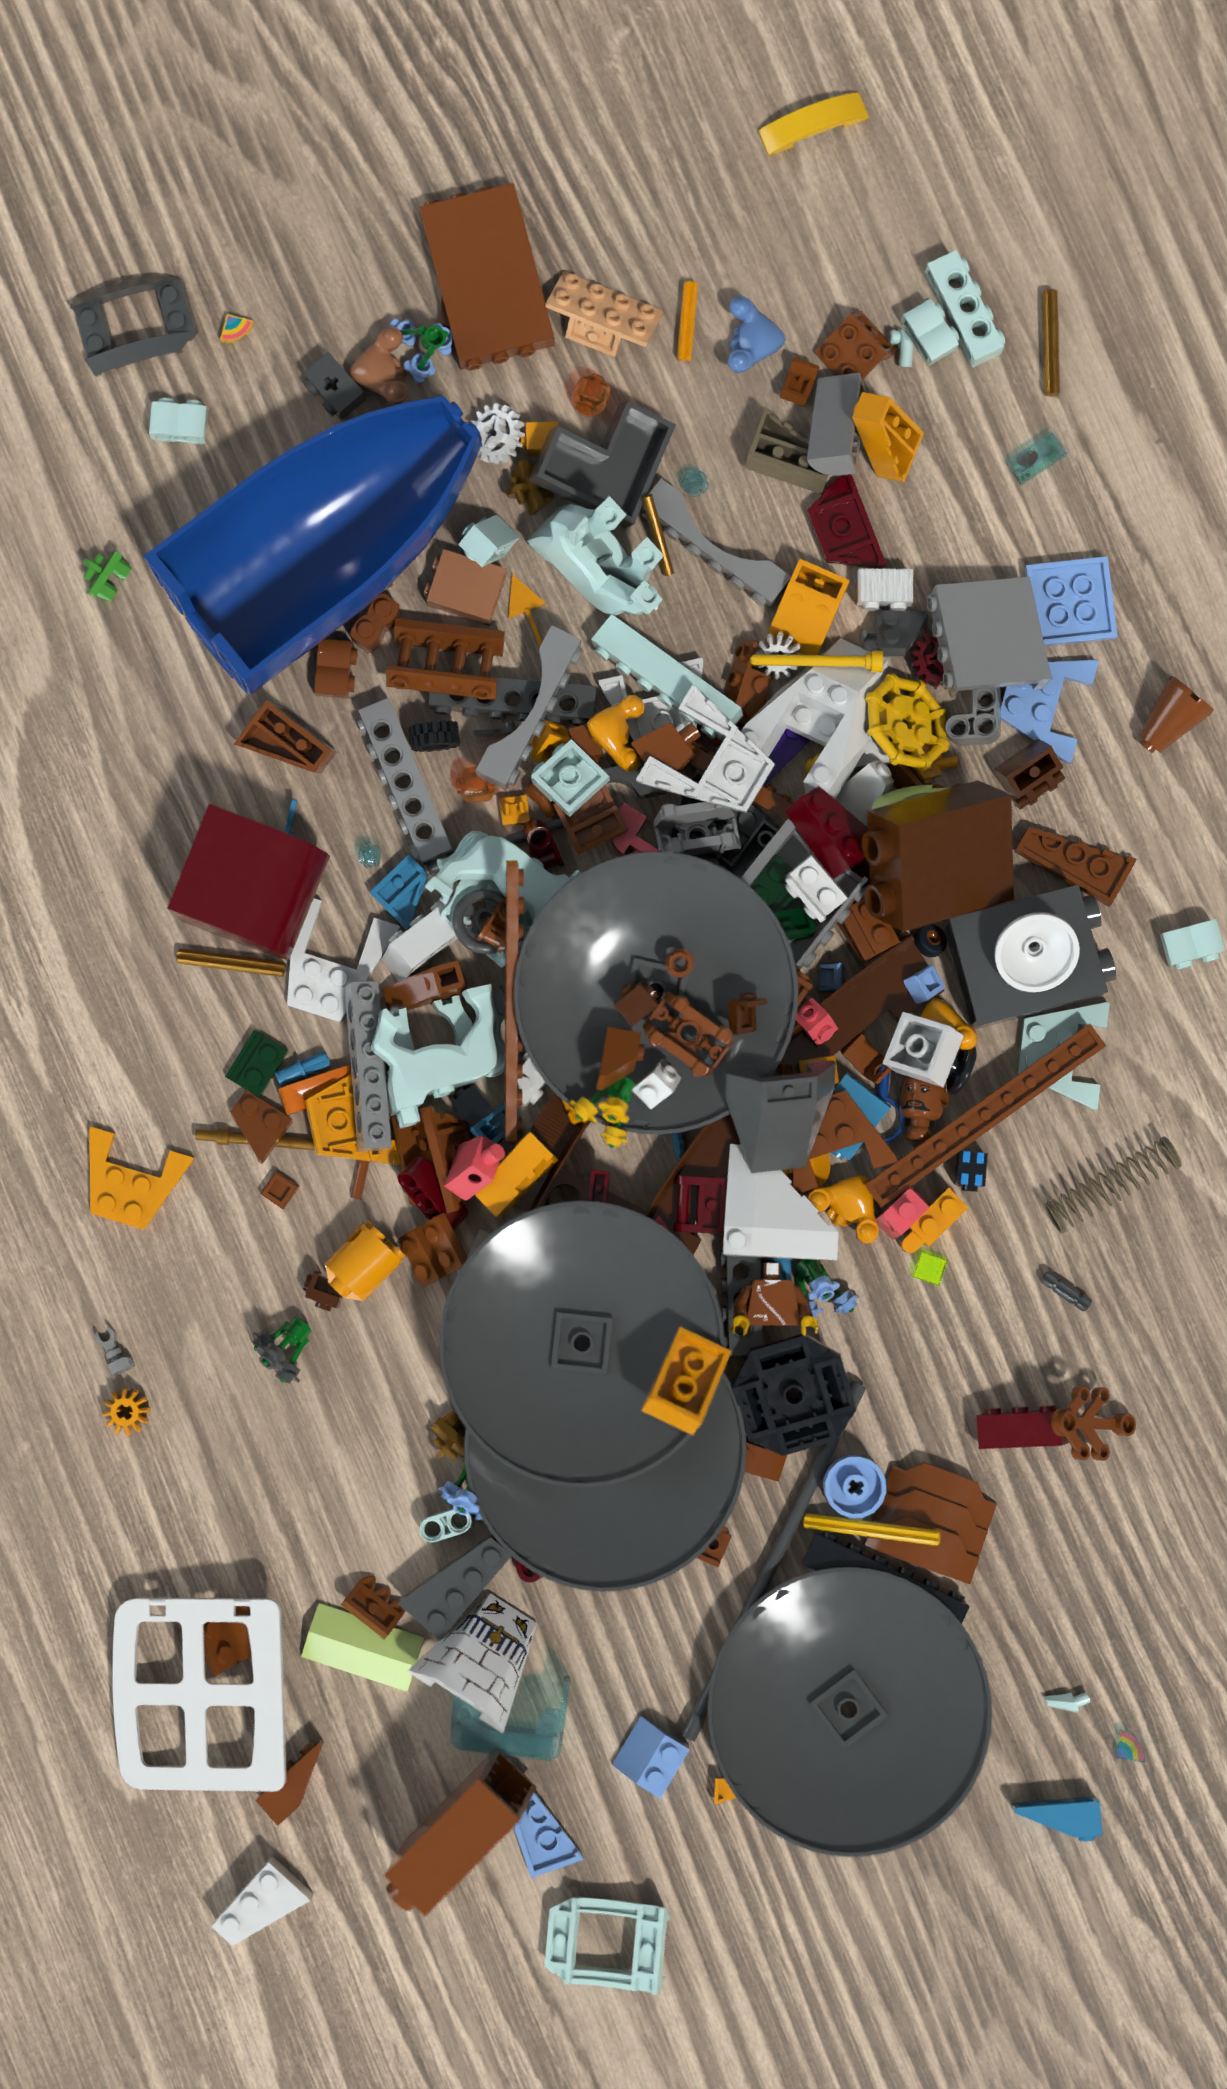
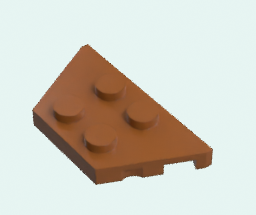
M432 1106L420 1109L436 1169V1176L440 1184L447 1213L459 1210V1202L462 1198L444 1187L458 1146L473 1139L469 1123L461 1119H455L446 1112L439 1114L434 1111Z

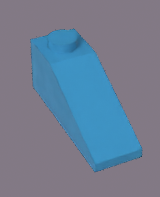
M1095 1796L1012 1803V1809L1016 1814L1074 1838L1078 1837L1079 1841H1093L1095 1836L1103 1835L1100 1801Z

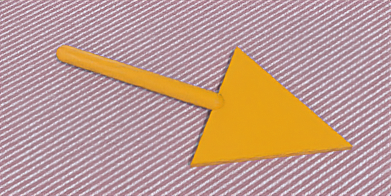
M512 574L508 619L526 613L540 648L543 641L530 610L546 603Z

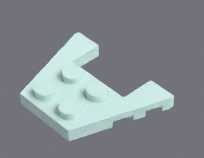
M1104 1002L1024 1018L1017 1074L1074 1035L1078 1030V1025L1086 1026L1091 1024L1092 1027L1107 1028L1110 1003ZM1073 1070L1048 1087V1089L1056 1091L1073 1101H1077L1092 1110L1098 1109L1100 1085L1072 1081Z

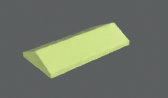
M318 1603L301 1657L408 1692L413 1675L407 1671L418 1661L425 1637L394 1627L384 1640L350 1612Z

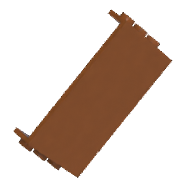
M514 183L495 188L485 186L479 188L475 193L467 195L465 193H457L452 195L450 199L443 201L434 199L425 202L424 206H420V215L457 351L460 369L472 371L481 368L482 364L493 362V364H500L508 361L509 357L517 355L519 357H528L533 355L536 350L555 346L554 333Z

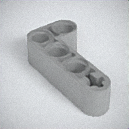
M1000 687L972 690L973 714L954 715L946 722V732L951 741L956 745L991 744L997 741L1001 734ZM983 698H993L991 705L987 707L980 706ZM990 723L994 725L990 733L983 734L980 732L984 724ZM959 725L966 726V730L962 735L953 734L955 727Z

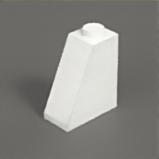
M878 760L869 763L844 784L835 800L868 827L867 811L872 809V805L877 798L890 792L894 783L890 769Z

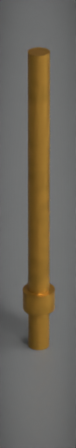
M218 1128V1131L196 1129L195 1140L217 1142V1145H229V1143L249 1145L242 1133L230 1132V1129ZM282 1137L275 1146L315 1151L313 1139Z

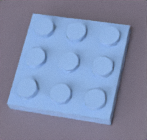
M1108 556L1025 566L1026 577H1030L1045 647L1111 640L1118 637Z

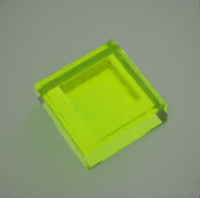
M920 1251L912 1277L939 1286L948 1260Z

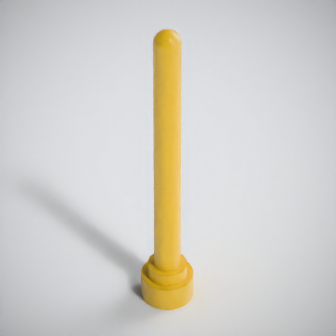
M871 650V653H866L865 656L754 654L750 657V663L758 666L865 667V670H871V673H882L883 650Z

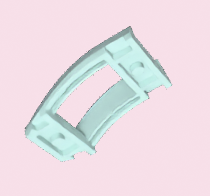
M573 1897L549 1910L544 1966L553 1974L556 1973L564 1981V1984L595 1985L631 1991L639 1990L658 1995L665 1980L662 1972L667 1921L670 1920L667 1908L602 1898ZM580 1912L637 1918L632 1971L575 1965Z

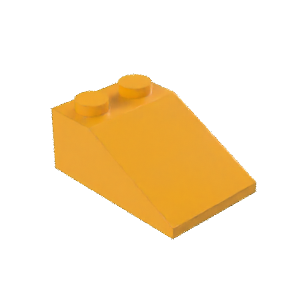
M679 1327L641 1411L693 1435L702 1424L731 1351Z

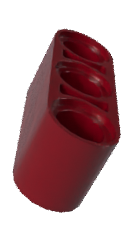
M420 1156L415 1157L398 1175L399 1184L428 1220L444 1213L453 1231H455L468 1216V1210L462 1201L459 1202V1210L447 1213L440 1184L436 1176V1169L427 1159Z

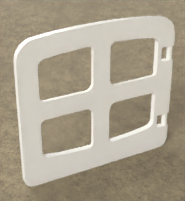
M134 1598L123 1603L115 1614L112 1669L116 1746L119 1769L125 1782L133 1788L142 1790H280L285 1785L287 1778L281 1607L278 1601L271 1598ZM151 1605L166 1606V1615H152ZM236 1606H250L251 1615H236ZM141 1622H179L181 1624L183 1680L180 1683H139L136 1680L137 1641ZM205 1622H242L246 1624L251 1645L253 1683L213 1684L207 1681L205 1677L204 1655ZM138 1705H177L183 1708L185 1713L186 1739L185 1766L148 1765L144 1762L140 1742ZM251 1706L254 1708V1748L252 1764L250 1766H210L208 1764L206 1717L208 1707Z

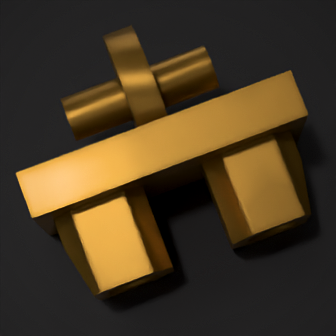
M527 459L519 461V465L512 470L514 477L509 479L511 488L505 493L507 498L516 497L519 505L525 503L531 516L537 514L543 506L551 503L554 499V494L543 487L538 488L537 484L528 481L535 463L528 464Z
M454 1411L449 1412L443 1418L439 1417L430 1428L438 1436L433 1444L440 1449V1452L436 1455L439 1460L444 1454L453 1461L458 1455L465 1459V1435L462 1437L455 1431L462 1421Z

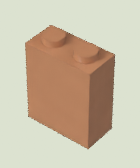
M443 549L441 556H436L433 563L432 571L435 572L433 582L428 581L424 591L428 607L490 626L507 576L506 568L493 564L481 567L476 561L469 559L465 555Z

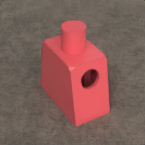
M478 1136L461 1143L456 1151L444 1187L467 1201L493 1181L500 1160L505 1156L503 1147L495 1144L485 1136Z
M912 1185L876 1217L878 1226L894 1240L901 1236L930 1208V1202Z

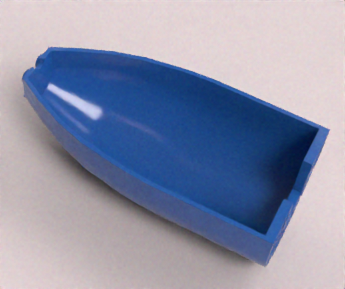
M445 396L411 401L368 412L334 425L286 451L258 469L143 556L158 583L164 588L179 613L186 616L185 619L194 633L229 676L235 679L244 692L252 695L361 612L387 589L429 544L448 517L466 484L480 449L483 446L478 438L480 436L479 430L471 421L469 423L463 421L461 418L463 412L454 401L450 403Z

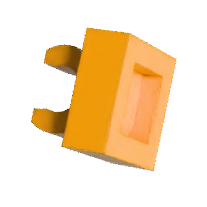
M527 795L500 798L503 827L522 825L530 821Z

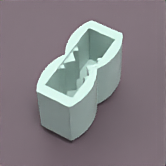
M931 299L905 313L900 320L928 366L954 352L958 348V341L960 340L956 329L953 326L949 327L944 321L945 313L939 303L935 304Z
M160 398L159 401L152 402L149 428L151 439L165 442L179 441L190 444H206L207 406L202 405V402L196 400H188L186 404H177L175 400L170 398Z
M1216 919L1172 930L1160 935L1168 966L1176 965L1177 970L1193 966V960L1202 958L1203 963L1220 959L1219 954L1225 951Z

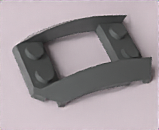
M164 275L146 276L112 284L73 299L70 309L75 311L88 357L84 360L96 377L108 370L119 369L149 358L182 353V348L189 340L192 341L198 333L184 281ZM156 289L168 335L152 337L115 348L103 304L128 295Z

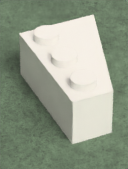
M453 896L449 898L446 905L441 900L437 901L430 908L431 913L425 917L422 914L409 924L411 926L410 929L404 933L400 930L388 940L390 945L381 961L398 981L408 978L419 967L423 968L428 964L429 959L458 939L453 926L441 917L444 908L451 902ZM471 917L468 918L465 928H470Z
M272 1856L218 1916L211 1927L233 1946L311 1901L314 1893Z

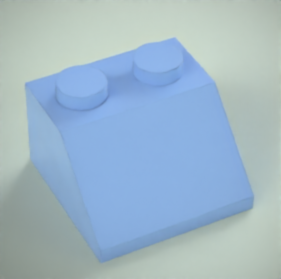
M641 1715L612 1765L634 1783L661 1799L690 1748L688 1743Z

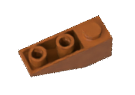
M459 960L408 977L383 988L382 992L387 1010L393 1013L397 1012L398 1009L406 1008L408 1011L431 1004L436 1000H446L453 996L462 995V992L468 988Z
M322 1739L316 1744L310 1741L300 1751L302 1754L301 1758L295 1763L292 1760L286 1763L287 1779L285 1785L280 1790L258 1791L260 1795L255 1801L277 1826L302 1803L324 1743Z

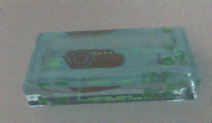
M1051 431L1009 459L1006 465L1019 484L1023 485L1064 458L1067 452Z

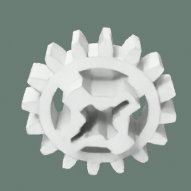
M494 403L493 407L485 406V413L476 412L479 419L477 421L471 420V422L480 432L478 438L483 445L478 454L481 457L480 460L499 465L500 461L505 463L509 461L508 455L517 456L514 449L516 446L521 448L523 446L519 442V438L525 437V433L520 432V428L525 424L518 420L520 414L512 411L513 408Z

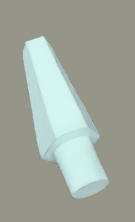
M1072 1692L1043 1696L1049 1707L1076 1713L1079 1712L1078 1707L1090 1703L1087 1692L1077 1696H1073Z

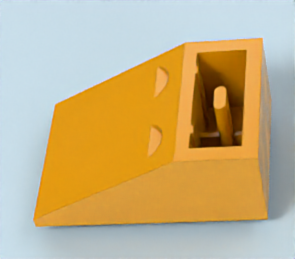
M799 558L767 635L771 633L777 639L778 632L782 631L784 640H787L789 635L794 637L791 645L800 643L801 647L796 652L802 655H818L850 580Z

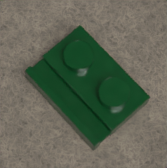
M777 855L750 886L765 901L772 912L785 910L794 899L785 888L787 884L785 881L786 875L793 868Z
M254 1030L225 1077L261 1098L289 1051Z

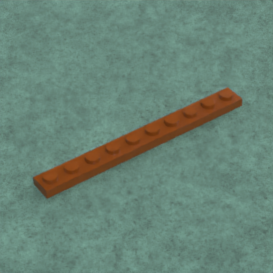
M506 860L504 1135L506 1142H517V1133H522V1116H517V1106H522V1089H517V1079H522L523 1066L522 1062H517V1051H523V1041L521 1036L518 1035L514 1004V981L520 952H518V941H523L524 939L523 924H518V914L524 913V897H518L519 886H524V869H519L517 860Z
M1091 1024L1086 1025L864 1184V1186L879 1207H883L1106 1047L1105 1043Z

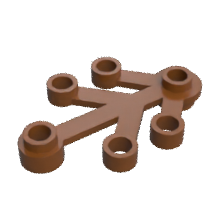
M1085 1386L1074 1387L1071 1392V1402L1066 1408L1057 1409L1053 1413L1051 1420L1052 1429L1055 1434L1061 1437L1066 1436L1072 1445L1071 1455L1075 1460H1086L1090 1455L1089 1446L1081 1441L1075 1431L1076 1429L1081 1430L1092 1446L1091 1456L1096 1461L1107 1460L1110 1451L1109 1447L1103 1444L1094 1429L1112 1430L1118 1436H1131L1136 1429L1135 1418L1129 1413H1119L1112 1419L1094 1418L1103 1404L1109 1401L1110 1394L1105 1387H1095L1092 1390V1401L1080 1417H1076V1413L1083 1403L1089 1401L1090 1391Z

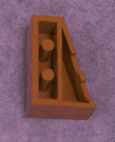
M268 700L264 702L234 743V745L320 774L337 753L335 749L277 704Z

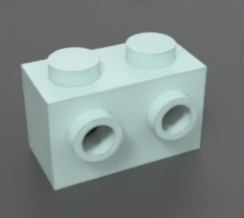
M494 515L488 519L483 517L476 524L474 522L469 524L462 533L465 537L458 545L464 550L465 555L469 559L476 561L481 567H484L505 557L520 536L498 515Z

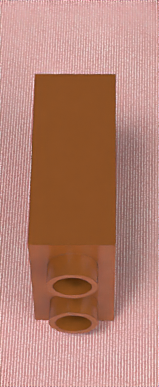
M497 1747L404 1840L385 1872L384 1877L389 1881L386 1886L387 1893L403 1910L411 1911L416 1907L426 1916L521 1820L535 1792L536 1786Z

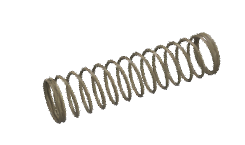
M1163 1136L1160 1138V1142L1154 1141V1150L1149 1146H1145V1156L1136 1151L1135 1161L1131 1157H1126V1166L1121 1162H1117V1172L1108 1167L1106 1171L1107 1177L1099 1172L1097 1174L1098 1183L1092 1178H1088V1187L1079 1183V1193L1070 1188V1199L1066 1195L1060 1194L1061 1205L1054 1199L1044 1203L1046 1212L1056 1229L1062 1234L1066 1232V1227L1052 1202L1061 1209L1071 1227H1074L1064 1207L1062 1196L1073 1207L1080 1221L1084 1222L1074 1203L1071 1191L1079 1197L1089 1215L1093 1217V1213L1083 1197L1081 1186L1094 1199L1098 1209L1103 1211L1093 1193L1090 1180L1103 1193L1109 1206H1112L1109 1197L1102 1187L1099 1175L1109 1183L1118 1200H1122L1112 1183L1109 1170L1118 1177L1126 1193L1131 1196L1130 1190L1121 1177L1118 1165H1121L1126 1170L1137 1190H1140L1141 1188L1129 1168L1128 1159L1139 1169L1146 1184L1150 1185L1147 1176L1140 1167L1137 1154L1148 1163L1153 1175L1159 1180L1156 1170L1150 1163L1146 1149H1149L1157 1157L1164 1172L1169 1174L1167 1167L1159 1157L1156 1143L1162 1147L1175 1169L1182 1167L1181 1159L1169 1139Z

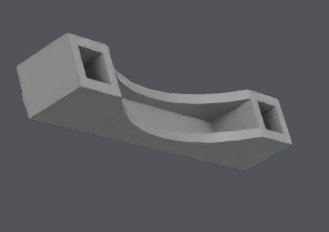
M661 478L649 494L653 495L660 524L665 528L664 533L674 541L679 539L685 543L686 550L693 556H702L708 561L707 565L718 574L723 572L730 578L729 582L739 590L744 588L751 593L750 597L755 603L762 607L766 605L771 608L787 588L791 576L770 560L756 561L739 558L713 545L693 523L686 508L683 494ZM643 504L641 507V511L643 512L642 516L648 521L645 507Z
M551 625L539 648L542 680L535 705L525 721L514 732L488 746L476 769L477 777L505 791L510 784L515 785L521 773L518 770L522 760L527 761L532 753L533 746L530 744L535 736L540 737L546 725V722L543 721L546 713H552L559 699L555 696L559 688L564 689L571 677L568 671L572 663L577 665L584 650L580 649L581 639Z

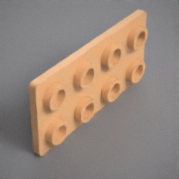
M566 271L560 276L546 302V308L570 317L565 338L616 357L622 338L646 347L663 315V310Z

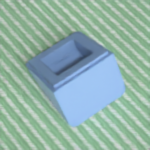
M933 964L928 965L903 981L916 1004L929 1000L946 988Z

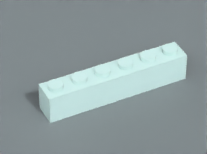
M613 614L610 615L591 639L596 655L604 661H607L609 658L616 664V669L623 675L628 677L631 674L637 679V684L645 691L650 692V690H653L659 695L658 699L667 707L671 708L673 705L678 709L693 684L735 726L743 717L740 706ZM679 713L689 723L695 721L701 725V730L712 739L717 737L724 741V736L686 714Z

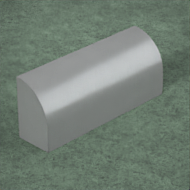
M860 373L821 377L817 380L807 461L812 468L820 473L833 476L857 473L861 438L852 416L861 393L866 392Z

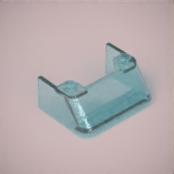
M565 1676L561 1709L547 1708L540 1712L536 1721V1729L506 1725L504 1733H501L489 1724L479 1722L480 1711L454 1695L450 1739L453 1746L463 1751L488 1754L497 1747L505 1756L544 1761L554 1760L559 1756L562 1749L570 1676Z

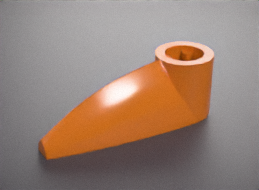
M351 1064L279 1088L278 1092L286 1115L305 1110V1100L350 1075Z

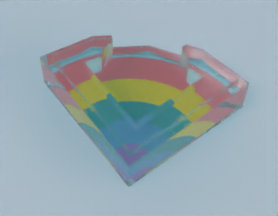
M1120 1729L1116 1758L1145 1763V1751L1139 1740L1130 1732Z

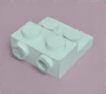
M572 739L566 744H560L553 751V756L546 762H540L533 769L531 775L532 784L551 802L554 801L569 817L610 781V776Z

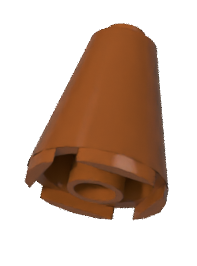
M1172 676L1167 681L1139 734L1143 739L1140 744L1151 753L1155 750L1161 753L1209 717L1214 709L1180 680Z

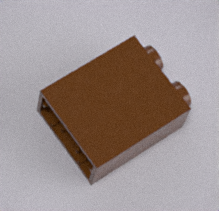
M977 780L867 811L868 832H865L862 836V850L870 866V885L865 888L864 901L867 910L873 917L905 932L1014 899L1012 804L1010 793Z

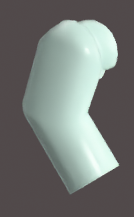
M891 330L888 335V341L891 344H897L900 349L898 366L912 367L913 341L905 330Z

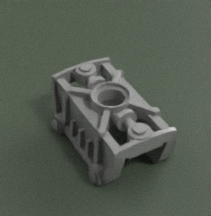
M708 802L682 806L668 803L661 807L662 810L659 811L654 819L659 852L695 856L713 852L724 853V851L732 849L741 850L735 814L732 809ZM731 819L732 823L725 825L723 830L716 831V827L710 828L715 821ZM674 828L681 833H677V837L671 838L667 834H659V830ZM694 831H700L705 835L704 838L691 840L689 836Z

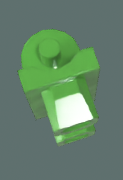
M117 551L112 552L102 568L100 565L104 557L100 554L96 555L93 562L86 558L84 559L82 564L88 569L83 577L90 581L95 573L98 574L86 592L91 597L98 596L103 600L111 602L118 589L106 582L112 573L123 581L132 569L121 559L123 555Z

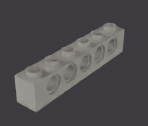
M386 698L358 710L361 718L356 720L363 735L368 733L372 742L367 744L373 760L378 758L382 768L378 769L383 785L389 783L393 792L388 795L393 809L399 808L403 816L402 819L398 820L404 835L410 833L414 842L409 845L414 859H421L422 864L425 865L453 852L390 699ZM381 726H386L390 729L389 735L383 739L377 738L375 736L376 730ZM391 751H396L400 753V759L397 763L390 764L386 762V755ZM402 776H407L411 779L409 787L405 789H400L396 786V781ZM412 801H417L422 805L421 810L417 814H410L406 810L407 805ZM423 826L430 827L432 829L431 836L428 839L418 838L417 831Z
M378 981L351 982L344 988L358 1152L382 1151L392 1147L385 1061L371 1049V1043L378 1024L379 1012L381 1011Z

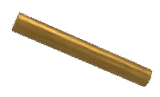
M648 494L643 496L642 500L655 546L664 555L660 560L663 574L668 576L673 574L674 570L653 495Z

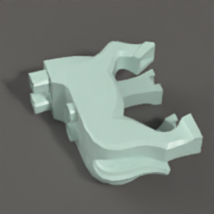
M610 496L595 510L573 504L558 507L528 540L530 547L537 554L554 565L591 604L606 614L618 615L624 612L641 615L644 612L649 614L653 609L657 610L658 605L663 600L658 595L657 590L648 582L651 570H653L664 555L648 537L633 550L632 557L626 554L622 545L610 530H614L627 514Z
M471 831L463 837L455 853L447 858L437 859L440 871L428 881L425 888L430 892L434 889L438 890L442 894L440 900L446 905L453 892V883L460 880L451 902L444 908L441 917L453 926L452 917L455 906L466 894L476 890L487 889L498 892L506 897V860H517L519 869H524V886H519L518 897H524V913L518 921V924H523L524 939L523 941H518V952H521L528 931L542 908L566 883L582 872L576 870L570 878L565 874L557 876L550 874L544 869L543 864L538 859L529 857L515 844L503 837L489 836L481 831ZM469 917L463 918L464 927ZM505 949L501 953L486 954L501 968L504 967Z
M491 984L466 989L462 992L466 1002L475 1010L476 1020L474 1024H472L471 1019L464 1011L459 995L453 996L448 1000L442 1001L440 999L431 1003L435 1012L446 1018L451 1025L454 1033V1045L437 1044L415 1050L408 1025L407 1009H398L397 1012L393 1013L383 1009L379 1012L378 1024L371 1043V1049L389 1065L386 1077L388 1108L390 1116H396L399 1129L413 1126L421 1121L417 1108L423 1104L427 1095L433 1094L434 1099L448 1096L456 1088L468 1086L485 1077L499 1076L505 1071V1042L500 1034L504 1016H501L496 1011Z

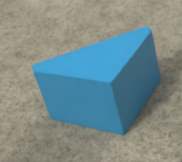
M504 1103L474 1125L470 1131L476 1137L485 1136L495 1144L502 1142L503 1138H505Z

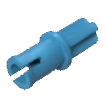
M322 1051L302 1061L297 1059V1063L276 1071L275 1074L280 1086L284 1087L302 1078L308 1079L309 1075L329 1067L331 1063L327 1053Z

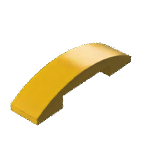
M850 93L829 98L794 111L761 128L759 134L769 157L794 147V143L841 125L845 128L867 120L869 115L860 93Z

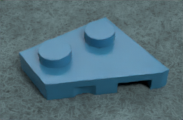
M408 854L370 891V894L407 931L410 929L409 924L413 921L429 874Z

